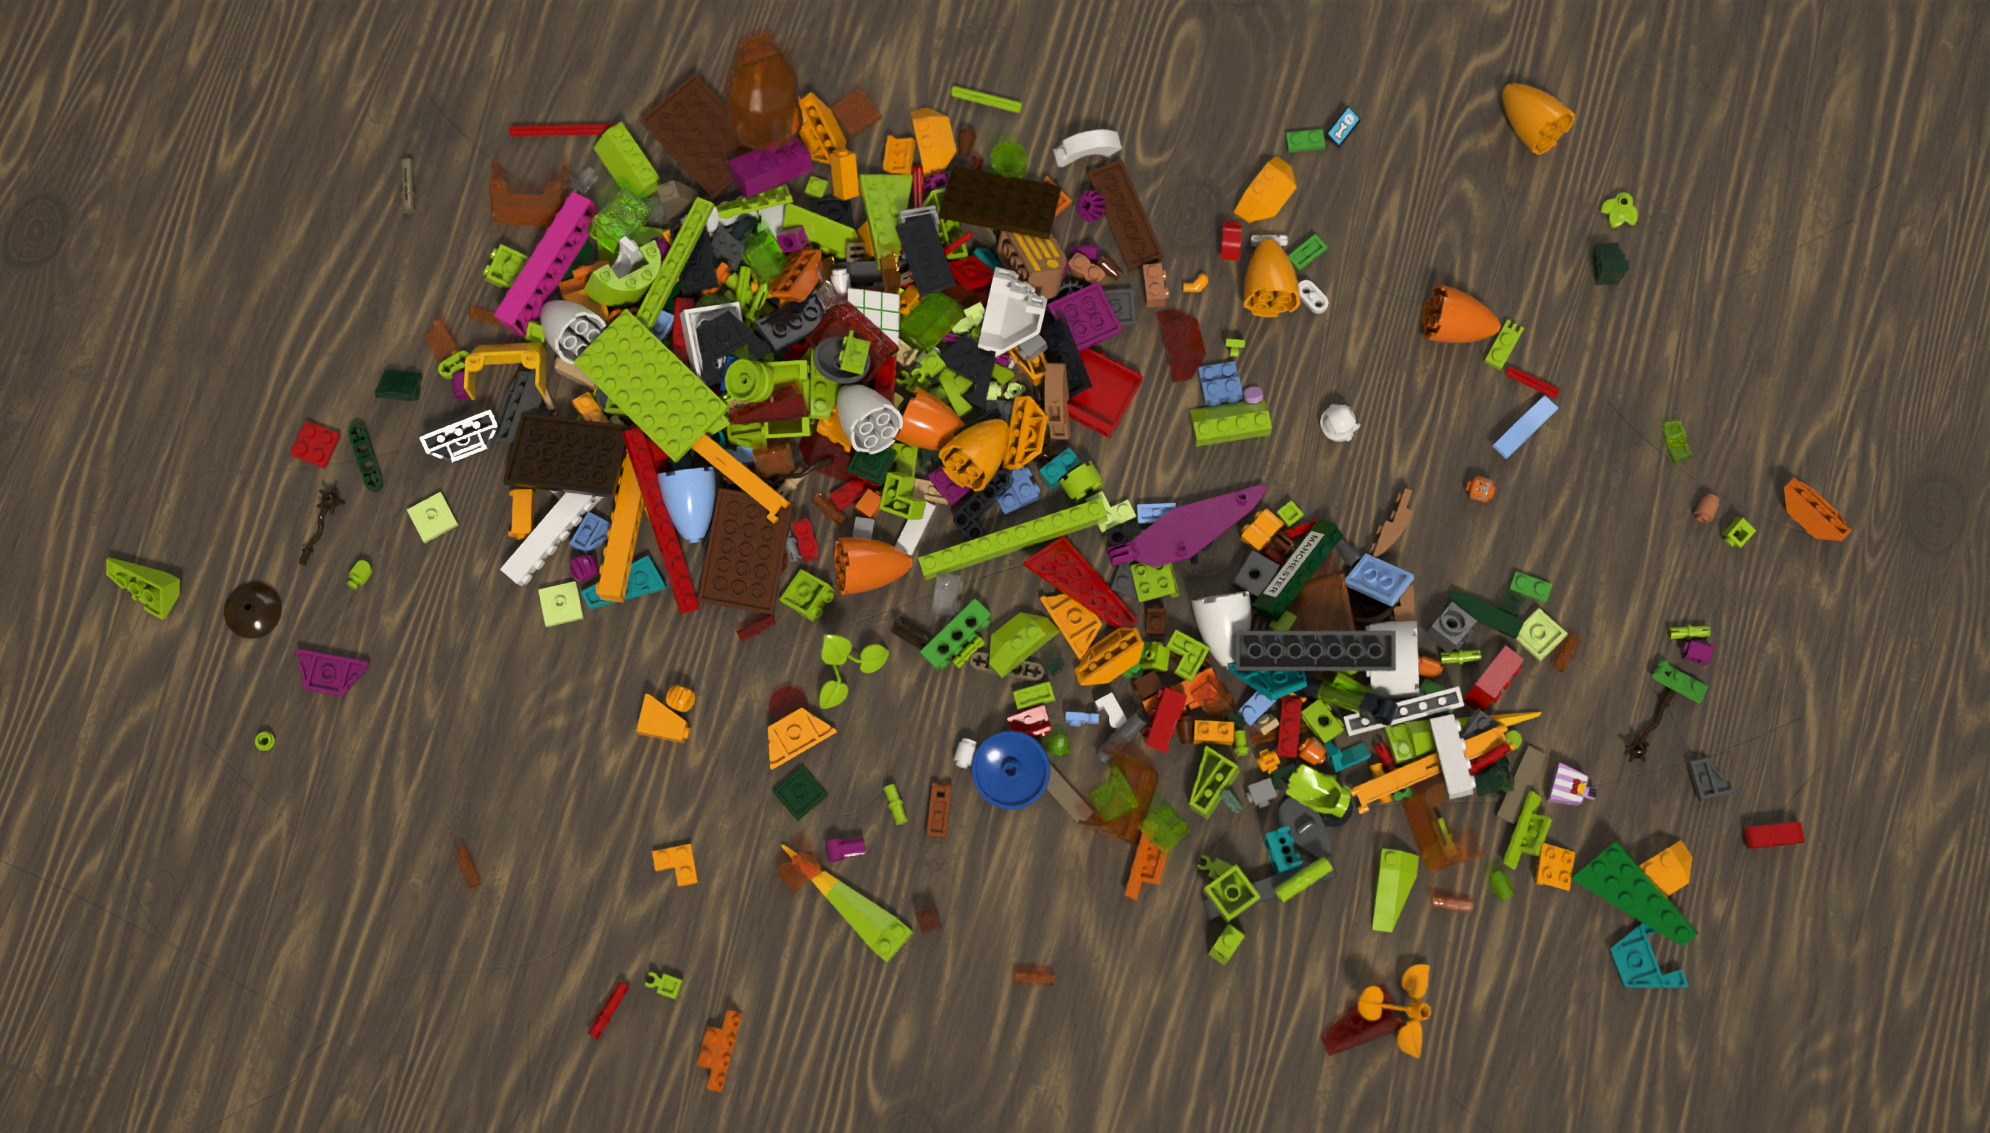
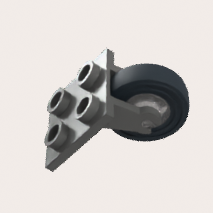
M751 216L737 221L727 230L719 226L711 242L714 260L719 265L722 262L728 265L731 275L738 272L749 249L748 245L756 236L755 232L758 228V222Z

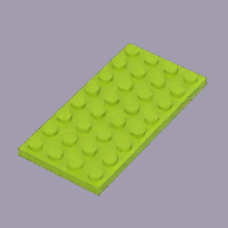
M627 309L573 362L633 422L641 427L675 463L730 409Z

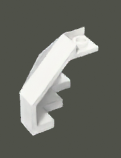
M995 267L978 343L979 348L987 351H996L995 357L1040 333L1047 299L1043 295L1038 296L1035 293V289L1029 283L1019 280V275L1016 272Z

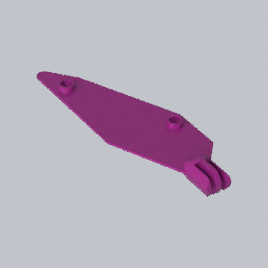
M1258 485L1173 508L1130 542L1106 548L1111 566L1135 560L1155 568L1192 558L1250 513L1267 492V487L1265 485Z

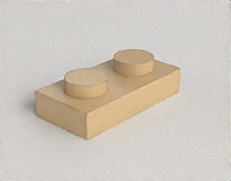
M915 478L912 496L925 501L948 505L946 499L939 494L930 481Z

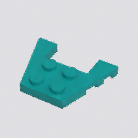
M1236 662L1228 665V670L1271 701L1307 687L1304 671H1236Z
M1644 923L1609 949L1623 988L1688 987L1682 969L1666 975L1661 974L1647 935L1657 931Z

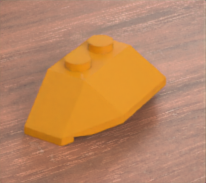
M810 92L798 102L797 131L806 149L811 154L812 160L831 164L830 153H833V150L845 148L846 139L832 111L816 95Z
M928 107L910 111L924 177L925 179L931 178V173L938 175L939 170L943 175L957 152L949 117Z
M1277 156L1267 162L1245 191L1234 210V214L1247 223L1275 217L1297 189L1292 166Z
M1031 396L1015 397L1009 427V440L1002 465L1003 470L1020 469L1042 453L1048 416Z
M1118 628L1090 647L1081 659L1079 666L1075 668L1079 684L1081 686L1107 684L1139 663L1144 646L1139 629Z
M1682 840L1639 866L1666 896H1669L1689 883L1692 855Z

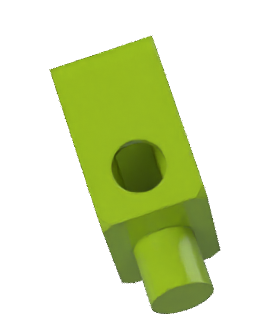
M1229 923L1208 955L1225 966L1246 934Z

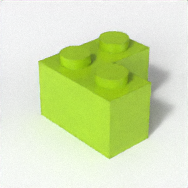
M887 472L879 509L909 520L923 519L927 501L911 496L916 477L902 472Z

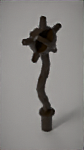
M1034 388L1035 402L1043 409L1044 399L1042 398L1041 388ZM1046 431L1042 453L1033 458L1034 462L1039 460L1044 462L1045 465L1053 457L1058 456L1051 448L1053 441L1050 440L1047 444Z
M832 457L823 460L817 459L816 463L800 473H787L778 477L779 473L776 472L773 476H765L763 474L761 477L764 482L776 490L777 487H781L779 482L785 479L801 478L816 468L821 470L823 467L834 464Z
M335 486L331 492L319 490L322 498L321 503L317 504V508L323 507L317 521V534L310 540L305 549L302 548L303 553L299 561L301 565L306 566L310 554L313 553L311 551L312 546L323 534L324 515L328 510L330 515H334V508L338 504H345V501L339 500Z
M1669 689L1664 698L1659 700L1661 704L1654 723L1643 731L1640 738L1639 735H1635V741L1625 746L1630 754L1629 762H1632L1634 758L1641 759L1643 762L1646 761L1644 756L1649 743L1644 744L1649 733L1659 726L1665 707L1670 706V701L1676 694L1674 690Z

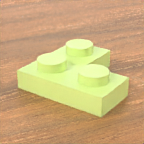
M981 302L965 309L966 317L950 325L954 334L963 337L970 330L983 325L985 310Z
M1103 491L1085 499L1086 503L1099 498L1102 499L1108 521L1097 524L1102 534L1136 518V514L1128 500L1110 507Z

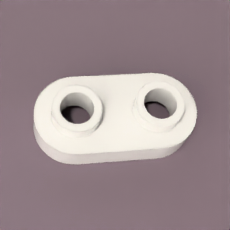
M1309 280L1301 281L1298 284L1300 299L1312 312L1316 314L1325 312L1328 307L1327 297L1313 282ZM1306 289L1309 291V293L1305 294L1303 293V290ZM1315 303H1320L1322 306L1316 307Z

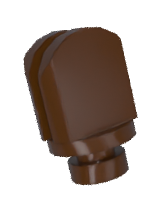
M1278 531L1276 536L1271 539L1272 544L1282 551L1285 556L1289 553L1291 555L1296 549L1297 543L1282 531Z

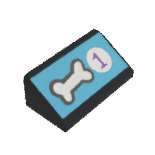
M1346 106L1326 132L1325 139L1340 148L1361 122V119L1351 108Z

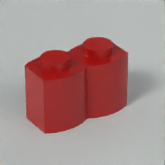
M807 518L794 521L793 532L798 541V548L803 560L807 563L819 559L820 552L814 539V531L810 521Z

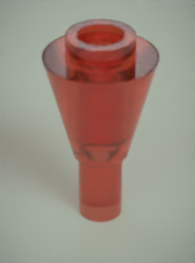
M1269 546L1263 553L1264 557L1278 564L1279 569L1286 562L1276 546L1273 548Z

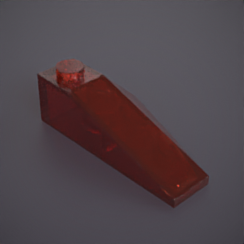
M795 382L773 390L772 395L765 401L755 403L753 406L745 405L730 413L727 417L731 425L801 419L805 414H808V410L800 390Z
M1385 985L1377 986L1383 993L1382 1004L1397 1006ZM1357 1003L1321 1037V1040L1328 1055L1332 1056L1391 1034L1402 1026H1406V1022L1400 1010L1382 1007L1379 1019H1365L1360 1014Z

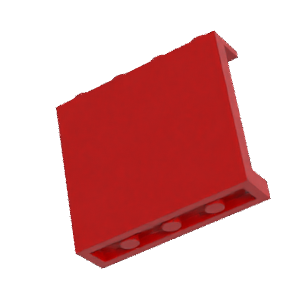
M1089 347L1080 351L1079 354L1093 387L1067 401L1068 415L1070 419L1110 439L1141 386L1143 376L1137 370H1130L1124 367V364L1120 361H1112L1108 359L1106 354L1102 352L1097 353Z

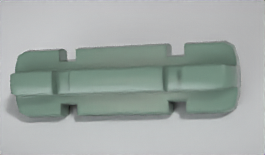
M1222 789V793H1220L1222 800L1232 812L1240 813V810L1243 809L1242 804L1230 790Z

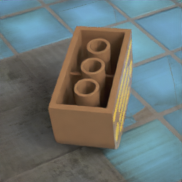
M1001 230L996 255L1003 267L1016 272L1019 275L1018 279L1029 283L1035 289V293L1038 296L1043 295L1046 299L1055 297L1059 293L1067 259L1052 233L1049 239Z

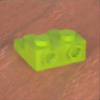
M500 244L498 249L494 248L490 258L493 261L491 265L487 264L483 275H486L484 280L500 288L503 286L511 289L517 275L522 272L526 261L530 257Z
M800 569L779 601L813 622L815 618L821 617L824 605L832 601L834 589L824 581Z

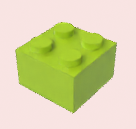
M1237 865L1203 890L1226 923L1261 898Z

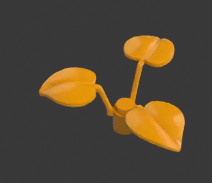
M1423 964L1413 965L1403 974L1402 987L1408 991L1407 996L1415 1001L1408 1004L1407 1007L1382 1004L1383 993L1376 986L1365 988L1358 1001L1360 1014L1368 1020L1379 1019L1381 1007L1406 1011L1409 1017L1413 1019L1406 1021V1026H1402L1399 1029L1397 1043L1404 1053L1415 1058H1420L1422 1048V1028L1419 1022L1427 1020L1431 1014L1430 1006L1423 1003L1422 1000H1418L1424 996L1428 986L1430 966Z

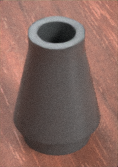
M1344 539L1340 540L1335 546L1345 564L1351 568L1355 567L1362 559L1361 552L1348 544Z

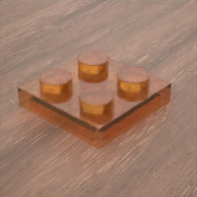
M861 88L830 108L851 138L882 118L879 111Z

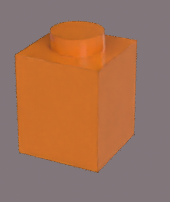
M868 489L856 504V512L865 518L874 519L881 510L879 507L882 494L877 490L871 491Z

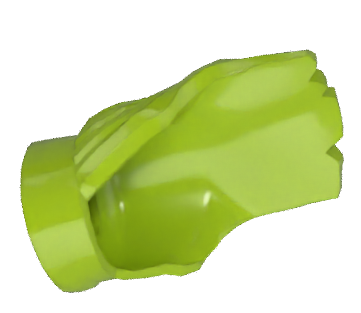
M1301 764L1288 779L1289 784L1287 785L1286 794L1316 812L1331 813L1339 818L1346 812L1350 802L1351 790L1345 785L1341 787L1333 777L1324 775L1309 766Z

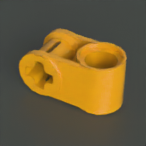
M909 285L900 298L899 313H902L903 319L907 322L917 318L930 297L928 295L920 298L916 285Z

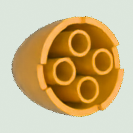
M1513 83L1506 85L1502 90L1503 106L1508 120L1517 136L1532 153L1540 155L1547 152L1557 144L1556 140L1562 136L1563 132L1567 133L1574 123L1575 114L1572 110L1554 96L1540 89Z
M1264 239L1258 245L1246 271L1243 290L1244 308L1251 310V314L1255 316L1278 317V313L1288 310L1293 312L1300 305L1299 285L1293 265L1284 249L1273 239Z
M1002 419L986 420L968 427L951 439L939 452V458L942 459L944 464L942 469L946 475L962 488L967 486L975 492L983 490L999 469L1004 458L1009 440L1008 424Z

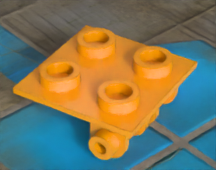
M1542 843L1541 852L1538 857L1539 860H1537L1539 866H1536L1538 871H1536V877H1534V880H1536L1535 884H1545L1570 891L1575 852Z

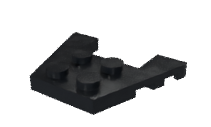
M729 310L696 328L703 363L702 367L706 379L705 383L708 388L723 381L714 362L748 344L757 360L773 352Z
M963 336L939 357L946 364V369L977 385L968 401L984 411L997 358L995 357L996 352L979 348L977 342ZM944 369L933 378L927 375L926 380L936 384Z

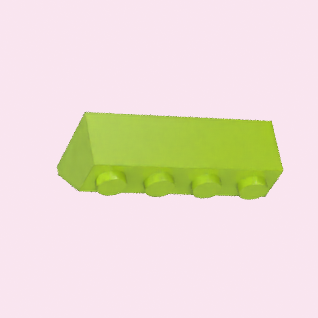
M622 122L605 131L594 146L595 152L632 206L656 192V186L662 184L660 177Z
M787 203L782 229L803 225L809 240L806 246H814L819 248L818 250H821L824 254L828 255L831 253L837 259L845 261L847 243L861 242L855 229ZM851 247V251L857 250V247Z
M1264 398L1255 404L1243 401L1189 410L1196 447L1267 436L1272 431L1269 410Z

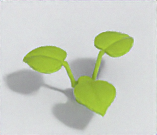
M824 634L821 658L826 664L833 666L837 681L829 680L823 685L819 694V706L821 709L841 704L848 695L847 685L840 683L841 678L837 665L844 664L847 658L856 663H860V670L863 673H873L885 664L889 650L879 644H871L862 650L860 659H857L849 654L852 650V644L847 638L834 634Z

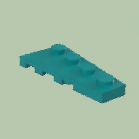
M649 555L632 563L625 600L667 589ZM597 583L581 592L590 610L618 603L601 600L596 593Z

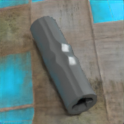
M1136 711L1123 725L1111 734L1109 739L1095 751V754L1102 762L1107 764L1148 722Z

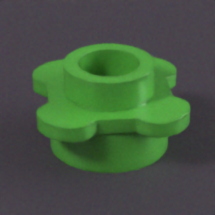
M1409 786L1403 788L1402 792L1400 790L1393 792L1396 801H1400L1405 797L1410 798L1413 794Z

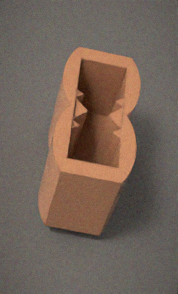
M1076 253L1068 262L1069 274L1074 279L1083 281L1086 287L1096 282H1099L1101 287L1105 284V272L1099 266L1091 264L1084 255Z

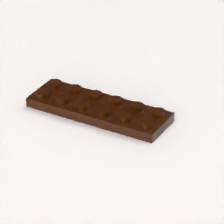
M1122 159L1087 172L1093 190L1104 196L1103 201L1107 202L1104 205L1107 211L1103 213L1129 272L1143 267V265L1164 259V255Z

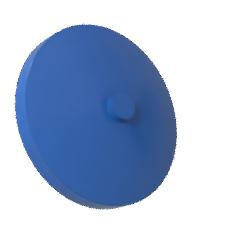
M1003 731L990 736L980 745L972 763V777L978 792L989 803L1003 809H1020L1034 803L1047 788L1051 774L1049 757L1043 746L1032 736L1020 731Z

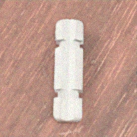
M1277 235L1251 236V246H1258L1264 239H1273L1280 246H1286L1288 243L1287 235H1279V237Z

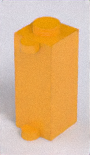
M847 148L833 150V153H830L834 196L842 200L860 196L856 154Z
M513 489V491H509V496L513 497L512 531L508 532V536L525 541L535 529L536 494L532 489Z

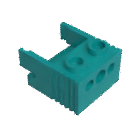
M1289 825L1279 828L1275 832L1265 834L1262 839L1275 875L1302 865L1298 851L1295 852L1293 844H1295L1291 833H1288ZM1281 849H1287L1288 854H1283Z

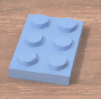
M1365 554L1344 580L1345 586L1392 607L1414 580V576L1412 573Z

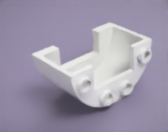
M1417 621L1375 622L1366 626V631H1396V671H1367V677H1371V684H1368V688L1374 690L1372 694L1378 695L1380 699H1413L1419 697Z

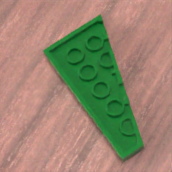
M1617 840L1571 878L1682 947L1699 934Z

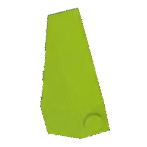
M1381 849L1379 851L1372 930L1392 933L1417 877L1419 856L1398 850Z

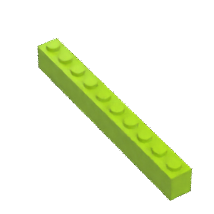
M1099 498L919 557L918 559L925 579L929 580L1106 522L1108 517L1102 499Z

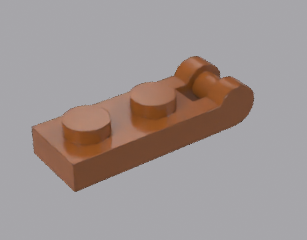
M932 782L926 835L928 837H947L952 784L940 785L938 782ZM937 793H945L944 798L937 797Z

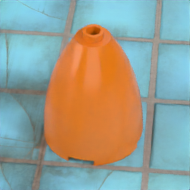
M1437 284L1432 288L1434 293L1430 299H1426L1422 311L1421 327H1424L1423 339L1442 343H1469L1487 339L1499 332L1501 323L1497 316L1476 298L1442 284Z
M916 386L914 393L917 395L915 398L911 397L902 416L903 427L894 439L918 448L940 451L955 437L954 432L963 427L965 423L943 401Z
M838 537L834 547V566H836V575L839 577L836 579L838 592L840 595L857 594L888 585L901 578L909 571V568H912V558L905 551L878 540L860 537Z

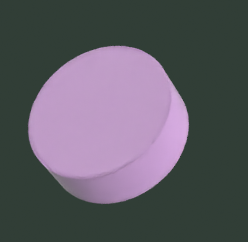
M1249 387L1244 391V399L1251 404L1258 403L1263 399V391L1259 387Z

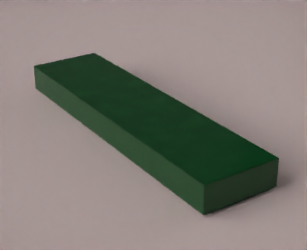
M1456 589L1452 590L1445 604L1447 608L1451 602L1455 603L1477 620V622L1514 639H1517L1525 622Z

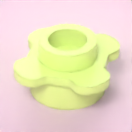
M1009 382L1004 396L1006 399L1014 400L1015 397H1021L1026 388L1024 385Z

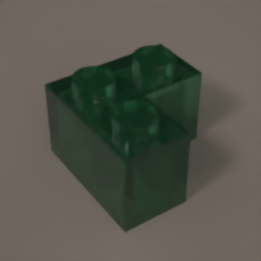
M1619 243L1596 244L1592 250L1596 285H1618L1629 270V262L1625 260V253L1619 248Z
M1506 755L1483 769L1480 776L1474 777L1479 797H1495L1515 791L1513 787L1515 782L1513 776L1509 773V760Z

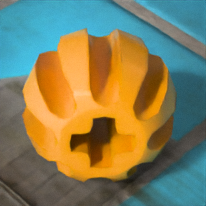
M673 685L666 693V704L675 710L687 712L694 704V692L684 686Z

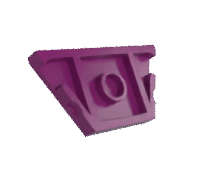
M296 649V655H298L300 663V673L303 677V687L307 691L344 697L370 665L366 661Z

